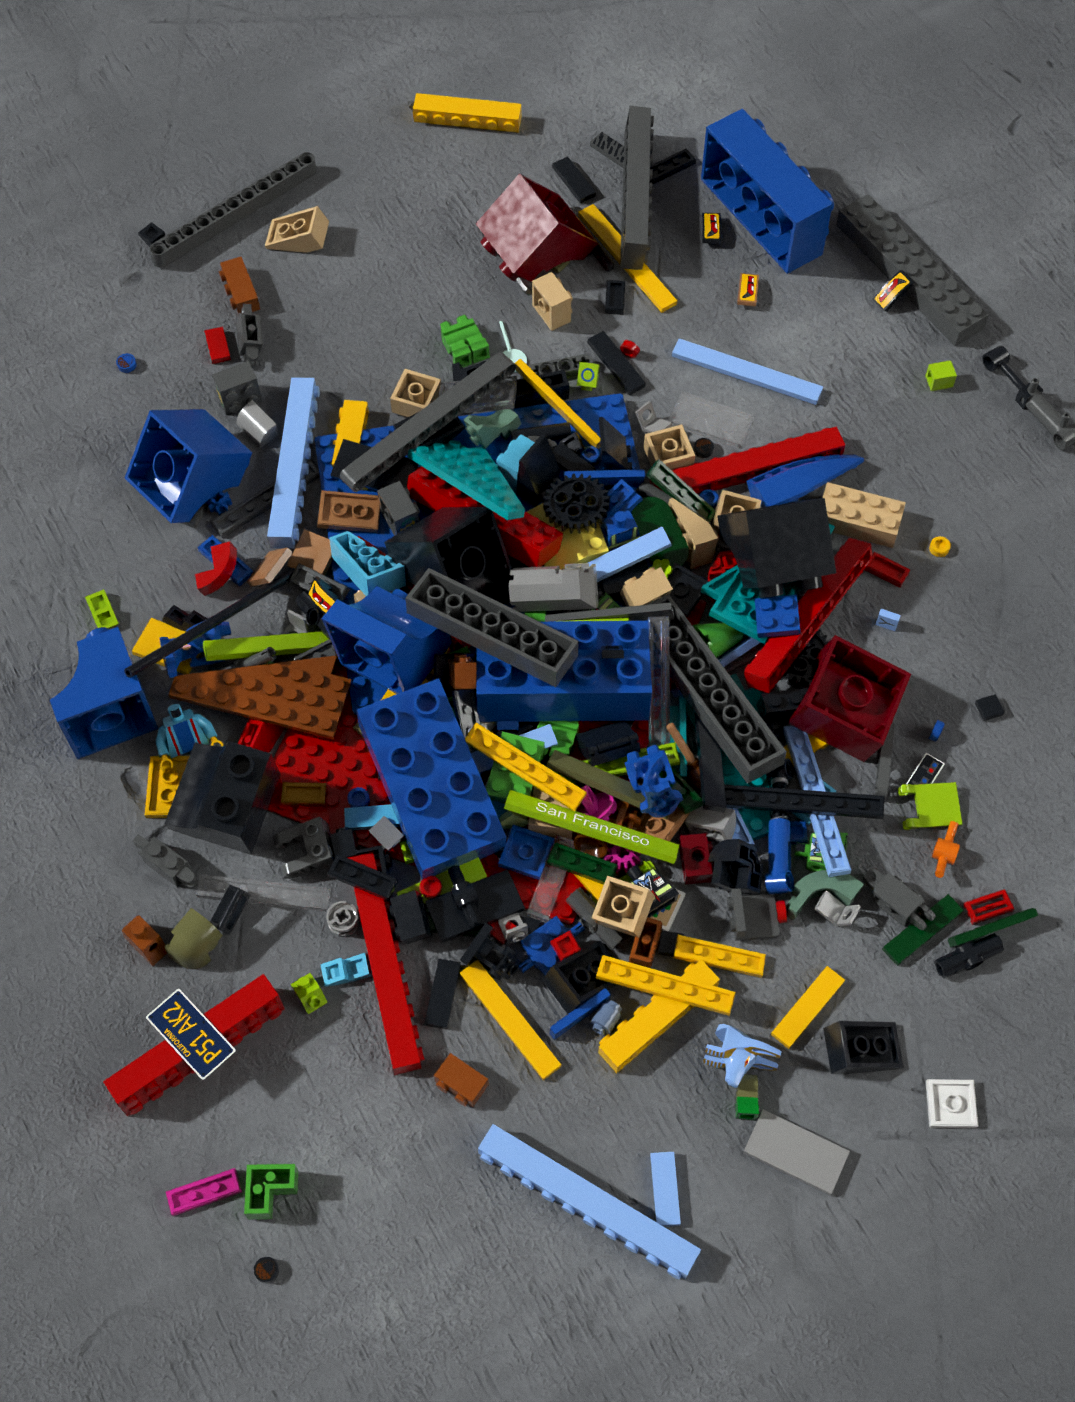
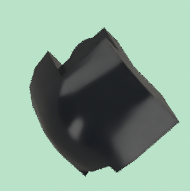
M728 839L718 843L711 851L708 862L714 864L712 884L719 886L720 890L731 892L732 889L741 888V894H760L763 864H759L758 855L756 854L757 848L740 839Z

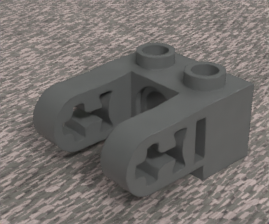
M321 817L301 823L273 836L275 846L278 849L287 848L304 841L308 855L281 866L285 879H292L314 870L330 867L335 860L328 823Z

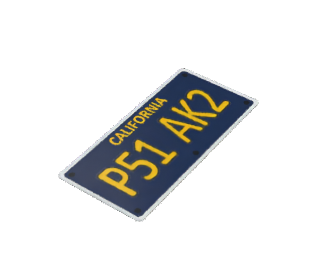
M180 989L173 992L146 1016V1019L202 1080L236 1051Z

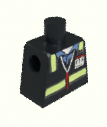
M635 865L627 871V874L632 879L630 883L647 888L655 895L647 916L648 918H651L677 901L678 891L654 868L643 873L639 866Z

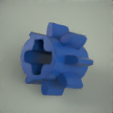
M222 491L206 501L210 512L215 511L218 515L227 512L228 506L232 505L228 492L223 493Z

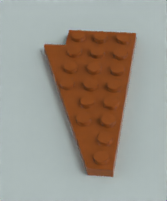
M327 656L178 675L174 677L168 696L171 699L334 740L352 680L332 675L337 656Z

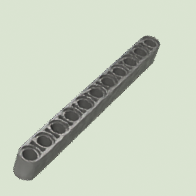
M310 152L298 155L156 241L150 246L153 264L156 267H164L314 176L316 174L315 156Z
M497 353L345 467L340 474V479L354 492L360 491L405 457L409 449L418 447L509 378L515 372L516 364L504 353Z

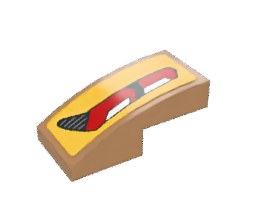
M740 273L737 305L756 306L759 275Z

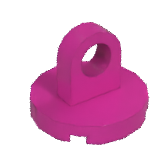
M588 785L581 787L582 790L587 792V795L576 811L608 821V816L611 813L614 814L617 808L614 797L604 792L594 794Z

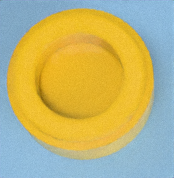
M942 536L933 538L929 546L930 552L936 557L946 556L951 548L950 541Z

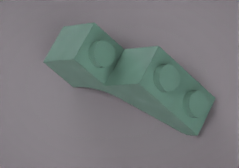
M505 404L490 416L468 415L464 419L467 426L466 431L471 435L470 440L475 445H481L485 449L499 436L506 441L511 435V430H515L521 425L519 416Z

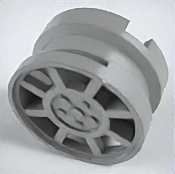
M339 901L328 909L326 919L329 929L333 934L346 937L352 935L357 930L359 916L353 904Z

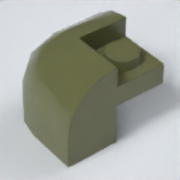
M191 908L171 931L174 936L170 944L165 946V951L169 958L180 966L187 969H198L206 966L211 961L208 952L216 947L223 935L210 921Z

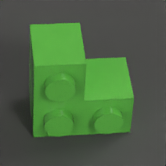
M295 1164L247 1165L244 1214L248 1220L272 1219L273 1196L296 1195L298 1193V1169Z

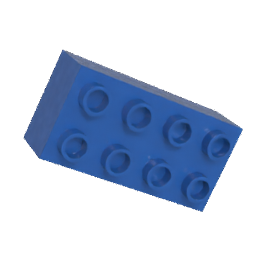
M743 108L707 126L701 180L787 274L823 255L826 236L829 234L828 226L831 211L834 209V201L830 193L824 189L820 190L811 181L808 170L804 166H797L789 158L786 147L781 142L775 143L767 135L764 124L759 119L753 120Z
M648 621L541 622L579 641L578 657L557 687L477 648V713L480 722L649 720L652 682ZM622 645L624 658L602 659L601 646Z
M439 678L357 709L360 730L401 830L405 835V840L421 879L448 871L453 865L460 866L478 857L482 859L504 850L507 837Z

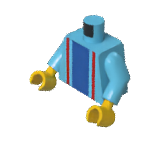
M173 704L168 707L170 716L162 719L163 726L159 728L156 737L158 755L162 758L160 763L162 771H164L162 764L165 761L170 763L171 769L173 768V762L168 759L169 755L173 758L190 752L195 742L209 745L211 740V746H214L217 742L224 746L222 741L217 740L216 737L218 735L208 719L200 714H194L191 709L182 711L179 704Z

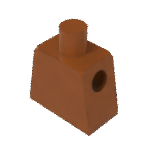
M136 916L121 930L124 938L152 966L167 954L165 951L166 944L141 916ZM152 945H157L153 950L149 951Z

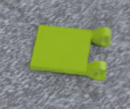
M956 782L918 785L903 784L898 788L899 796L914 794L918 818H908L903 821L904 830L949 826L950 821L957 822L958 826L962 825Z

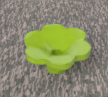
M657 559L653 562V566L650 567H654L655 570L661 567L667 579L668 575L673 571L668 559H663L662 561Z

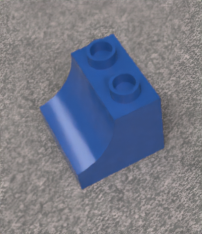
M205 409L150 410L125 479L170 523L190 522L198 509L220 491L240 485L244 472L249 466L252 452Z
M376 586L364 599L349 605L337 599L322 617V621L341 665L396 694L420 686L434 668V654H444L452 644L450 634L407 614L405 598L408 594L400 589H395L390 593Z
M97 628L90 631L85 639L77 641L79 660L76 672L70 683L58 695L50 699L56 720L76 758H83L159 729L138 674L128 678L124 672V669L132 665L133 661L119 628Z

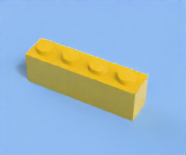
M344 400L343 407H340V423L336 424L337 439L333 440L335 449L332 467L336 461L343 439L356 443L361 442V434L366 429L368 420V402Z

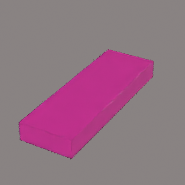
M233 1168L166 1191L171 1215L176 1216L242 1193L237 1171Z

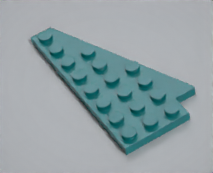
M829 524L831 535L835 526ZM738 565L702 586V593L717 600L711 608L709 616L763 644L766 643L769 637L758 638L754 598H759L758 588H743ZM797 581L783 583L785 594L779 596L795 595L798 590Z

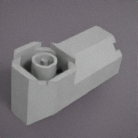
M589 563L564 564L565 569H560V565L513 568L510 570V575H514V579L509 580L510 603L515 605L512 609L518 612L596 609L599 606L596 564H592L590 567Z

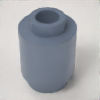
M606 1000L605 1003L600 1005L591 1020L592 1029L602 1036L610 1034L621 1017L622 1008L614 1001Z

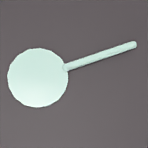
M500 321V327L507 346V350L503 353L514 363L522 359L527 364V357L522 351L511 349L503 321Z

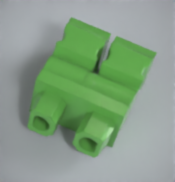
M462 315L456 319L457 324L451 325L448 321L440 324L442 342L448 354L452 353L454 364L459 362L462 367L471 365L472 361L477 363L490 358L489 345L486 339L482 337V333H480L475 325L473 318L468 319L466 315Z
M579 721L539 722L537 729L551 724L558 745L551 747L550 753L549 748L545 749L542 761L548 762L554 750L570 756V751L573 752L576 745V734H579Z

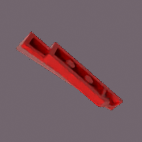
M248 719L238 744L270 753L285 727Z

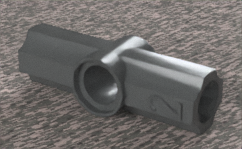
M581 887L576 889L566 899L569 906L581 917L583 925L591 933H595L610 950H613L625 939L626 936L623 932L599 925L592 919L597 904Z

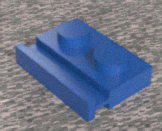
M622 479L608 491L610 510L607 511V518L614 516L618 511L631 512L643 500Z

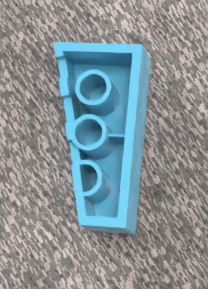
M349 531L329 538L332 558L365 596L369 595L376 586L388 592L406 586L405 568L401 563L395 564L391 557L379 554L378 549L375 547L366 546L365 541Z

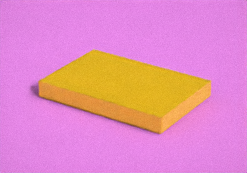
M151 618L133 647L132 654L143 658L160 648V637H168V639L177 638L185 633V631ZM191 658L183 660L179 664L177 672L189 674L193 668L189 664ZM161 659L160 661L156 662V664H159V665H162V666L165 667V664H164V660H163V659Z
M150 756L145 805L146 818H167L190 756H176L173 758L168 756V759L173 762V768L171 769L170 763L165 761L162 764L164 771L160 768L162 758Z

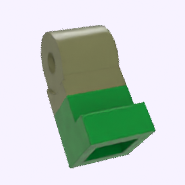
M745 1074L736 1091V1119L757 1120L759 1116L758 1077L754 1074Z

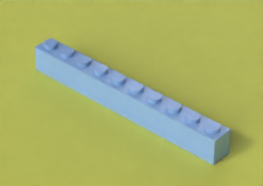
M291 378L267 534L270 548L288 547L289 549H295V543L299 540L298 524L302 522L300 508L304 507V496L302 494L303 491H306L305 475L309 473L307 459L311 458L309 445L313 443V432L311 431L312 428H315L314 413H317L318 409L316 397L319 398L320 388L316 386L315 378Z
M492 1124L478 1147V1153L481 1155L480 1159L485 1163L498 1165L501 1167L500 1171L508 1177L516 1176L521 1179L520 1183L530 1190L536 1188L542 1192L541 1196L549 1202L553 1203L554 1200L563 1205L562 1209L571 1215L577 1213L583 1217L582 1221L590 1227H600L605 1230L603 1233L608 1238L614 1241L618 1238L626 1243L624 1246L631 1252L636 1254L638 1251L647 1256L645 1259L655 1266L660 1264L668 1269L667 1273L676 1279L682 1277L686 1280L701 1252V1249L494 1124Z

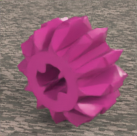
M609 843L608 852L604 860L617 864V875L620 873V870L627 874L630 868L640 864L641 858L639 856L641 853Z

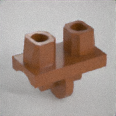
M615 799L617 808L614 814H618L617 818L608 816V822L623 827L626 824V828L630 829L639 827L641 819L637 816L638 811L632 810L630 814L631 805L620 799Z

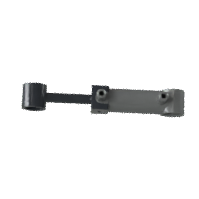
M998 346L983 354L984 366L989 371L1001 369L1019 389L1015 401L1023 410L1028 408L1052 435L1053 442L1057 448L1064 450L1075 444V425L1068 424L1070 414L1064 412L1061 416L1042 395L1043 389L1039 386V379L1033 378L1031 383L1025 385L1007 365L1010 361V355L1004 346Z

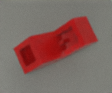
M230 541L211 546L214 569L195 574L197 589L204 596L221 588L231 577L235 569L237 548Z

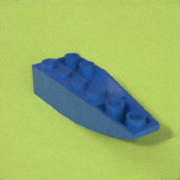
M854 454L817 456L779 466L746 482L750 496L762 500L761 507L797 502L798 498L807 495L845 472L858 467L859 464L865 461L863 457Z

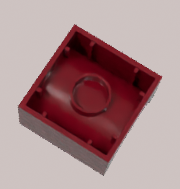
M835 635L817 654L815 662L819 663L815 676L800 705L790 717L788 724L865 762L883 746L911 673Z

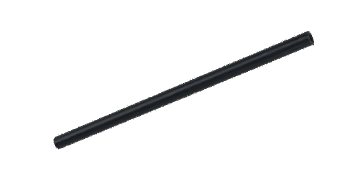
M295 568L290 569L272 580L271 583L265 584L124 669L126 676L132 678L289 583Z

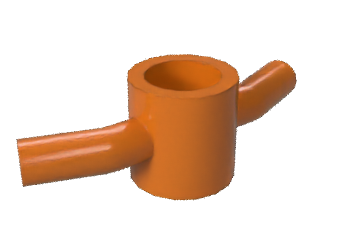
M950 821L945 839L938 837L931 858L938 860L935 876L938 878L944 876L947 863L954 864L960 848V844L953 842L959 825L954 821Z

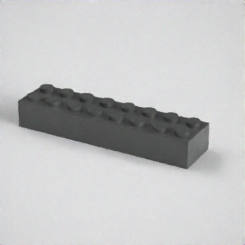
M430 568L427 569L405 598L407 614L554 687H557L578 657V640Z

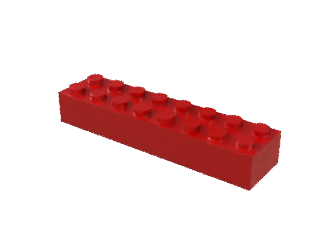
M420 467L408 475L407 488L411 498L434 512L442 507H486L424 467ZM525 511L524 517L506 520L493 512L507 554L525 565L541 567L560 550L563 533L539 520L537 517Z
M262 974L203 1015L234 1047L243 1040L244 1036L261 1029L263 1023L269 1019L274 1020L279 1017L284 1010V1006L274 987L265 974ZM164 1040L104 1080L103 1083L117 1105L128 1116L138 1113L142 1110L144 1104L150 1100H157L163 1095V1091L169 1087L179 1085L184 1080V1077L195 1072L174 1048Z

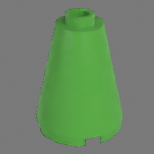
M724 623L692 625L716 658L741 642L744 633Z

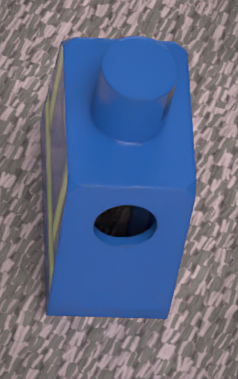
M630 511L616 512L614 516L604 519L600 527L609 552L640 537L638 526Z

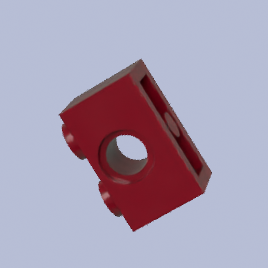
M707 834L680 836L679 850L684 884L711 882L714 864L708 862L712 851L711 840L707 841ZM700 856L703 860L697 862L692 857Z

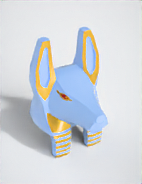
M719 1024L715 1032L716 1036L723 1042L722 1048L709 1044L706 1046L705 1052L713 1056L705 1055L703 1062L716 1068L726 1067L725 1081L734 1088L738 1087L743 1076L750 1068L777 1071V1063L762 1058L759 1055L777 1058L781 1056V1051L777 1048L751 1039L739 1029L727 1024Z

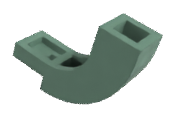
M826 870L810 873L794 885L793 896L786 905L788 907L786 915L794 921L804 906L811 899L822 896L824 891L831 893L845 906H850L861 892L864 884L849 874L828 877Z

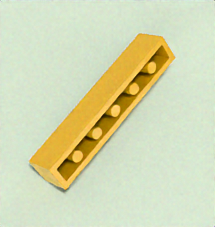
M416 93L413 105L414 122L519 133L522 118V107L518 103Z
M702 959L696 964L692 962L684 970L685 974L681 976L718 987L720 981L719 977ZM653 995L650 999L652 1002L646 1007L644 1005L640 1006L634 1012L632 1019L622 1021L616 1028L618 1031L612 1036L610 1034L606 1035L599 1042L598 1053L618 1073L695 1006Z

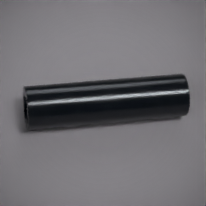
M570 423L511 430V440H516L520 434L528 437L541 436L542 433L546 435L547 439H565L571 435Z

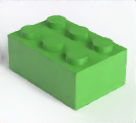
M502 731L500 738L536 761L542 762L545 742ZM494 761L486 790L492 801L505 804L510 790L532 797L534 786Z

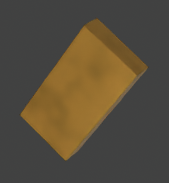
M283 782L281 804L291 806H325L327 785L326 783Z

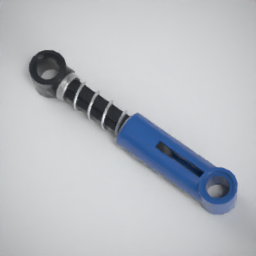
M785 758L782 766L766 774L768 781L771 782V788L786 789L789 780L794 776L793 764L789 758ZM771 811L773 819L768 822V873L765 875V887L767 892L772 895L788 893L794 890V878L791 873V822L787 820L786 812Z

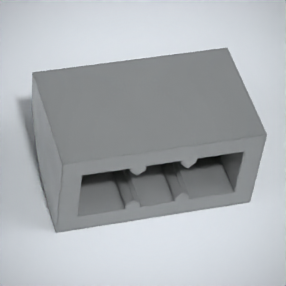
M253 400L246 404L238 414L237 425L260 448L279 436L276 423Z
M703 806L690 812L685 823L691 835L706 833L707 839L721 842L732 839L736 827V813L734 809L726 808L725 812L722 813L703 810Z

